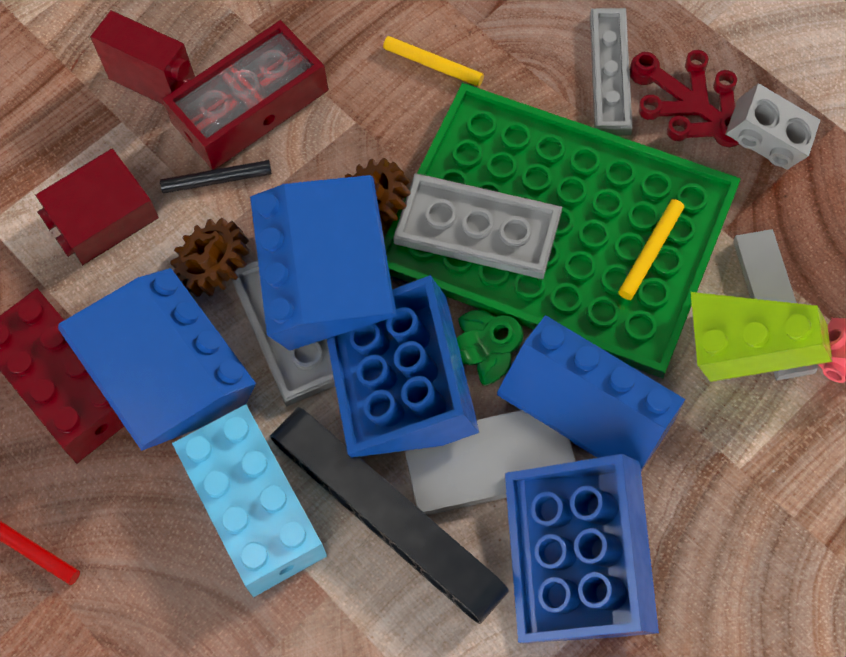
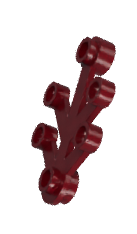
M693 50L687 55L685 69L690 74L691 90L661 69L660 62L653 53L641 52L632 59L630 77L635 83L648 85L654 82L679 100L661 101L655 95L644 96L640 101L638 110L639 115L643 119L654 120L658 117L674 116L670 119L667 127V135L674 141H683L686 138L714 137L716 142L723 147L731 148L739 145L738 141L726 135V126H729L735 109L734 90L737 84L735 73L729 70H722L716 74L713 88L719 94V111L708 100L705 71L709 58L704 51ZM693 60H698V61H700L702 64L696 65V64L692 63L691 61H693ZM720 81H728L730 85H723ZM652 105L656 109L648 110L645 108V106ZM699 115L707 122L690 123L684 116ZM681 126L684 128V131H676L673 127Z

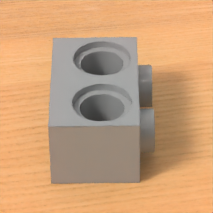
M758 83L738 99L726 135L738 141L741 146L752 149L769 159L772 164L788 170L809 156L820 119Z

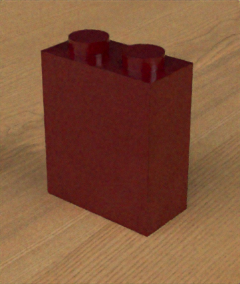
M110 10L90 36L109 80L164 105L162 100L164 97L195 77L184 43Z
M113 148L35 194L43 207L37 211L38 215L49 231L55 227L58 229L61 235L55 238L67 257L75 254L82 266L159 218L151 199Z

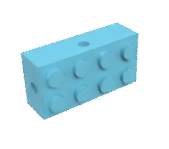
M246 404L172 443L245 587L253 598L327 557L322 542Z

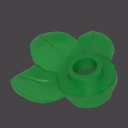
M485 310L469 311L458 318L459 325L464 331L463 334L457 337L463 365H477L479 380L483 386H487L498 381L509 371L512 361L511 353L520 346L523 340V330L518 321L511 316L501 315L494 317ZM502 328H507L509 331L508 336L503 340H498L496 338L497 332Z

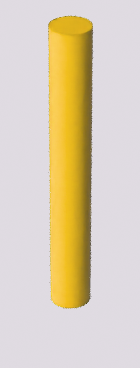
M387 36L383 43L384 50L474 86L480 87L484 79V74L391 36Z
M672 199L620 287L618 294L624 299L632 300L685 208L684 204L679 200Z

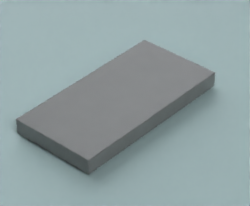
M417 173L414 174L409 189L411 194L406 198L405 204L407 206L402 210L393 237L394 244L544 279L562 213V206Z
M258 260L247 264L246 267L237 268L235 273L238 275L237 280L232 279V282L286 407L334 387L335 382L327 339L289 351L268 337Z
M523 410L479 419L477 424L480 433L438 447L404 451L417 508L427 516L507 498L505 473L575 462L570 440Z

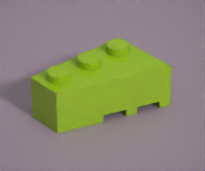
M691 292L697 366L710 382L832 362L828 326L817 305Z

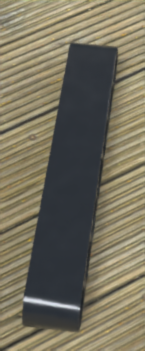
M297 407L270 435L273 443L286 456L478 624H481L509 592L507 586L493 572L360 457L351 458L348 455L346 445L304 409Z

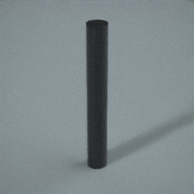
M270 160L164 178L160 179L162 193L165 194L271 175L272 170Z

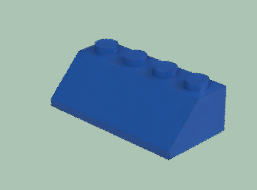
M546 315L523 343L497 391L499 397L565 436L593 456L600 458L624 454L640 462L641 472L674 424L685 402L683 397Z

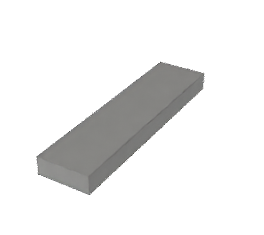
M626 8L591 9L590 34L594 128L613 135H631L632 110Z
M773 229L736 235L733 243L750 298L797 303ZM815 364L773 371L777 381L815 374L818 367Z

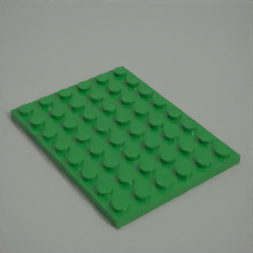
M462 83L417 174L562 206V213L544 279L394 244L393 237L403 209L398 210L396 214L398 220L392 222L384 238L390 276L409 283L431 275L446 297L480 310H485L496 316H511L520 325L533 330L546 315L629 366L663 379L692 306L691 292L698 291L741 178ZM672 199L679 200L684 204L685 208L632 300L624 299L618 294L620 287Z

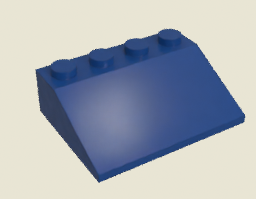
M371 175L287 183L250 196L268 337L291 351L397 316L374 178Z
M171 268L132 280L62 321L58 326L59 331L141 451L200 429L245 405L256 385L254 379Z
M431 275L392 289L397 316L327 339L347 452L351 458L438 447L480 433L447 297Z
M624 454L505 473L518 643L614 638L659 633L640 462Z

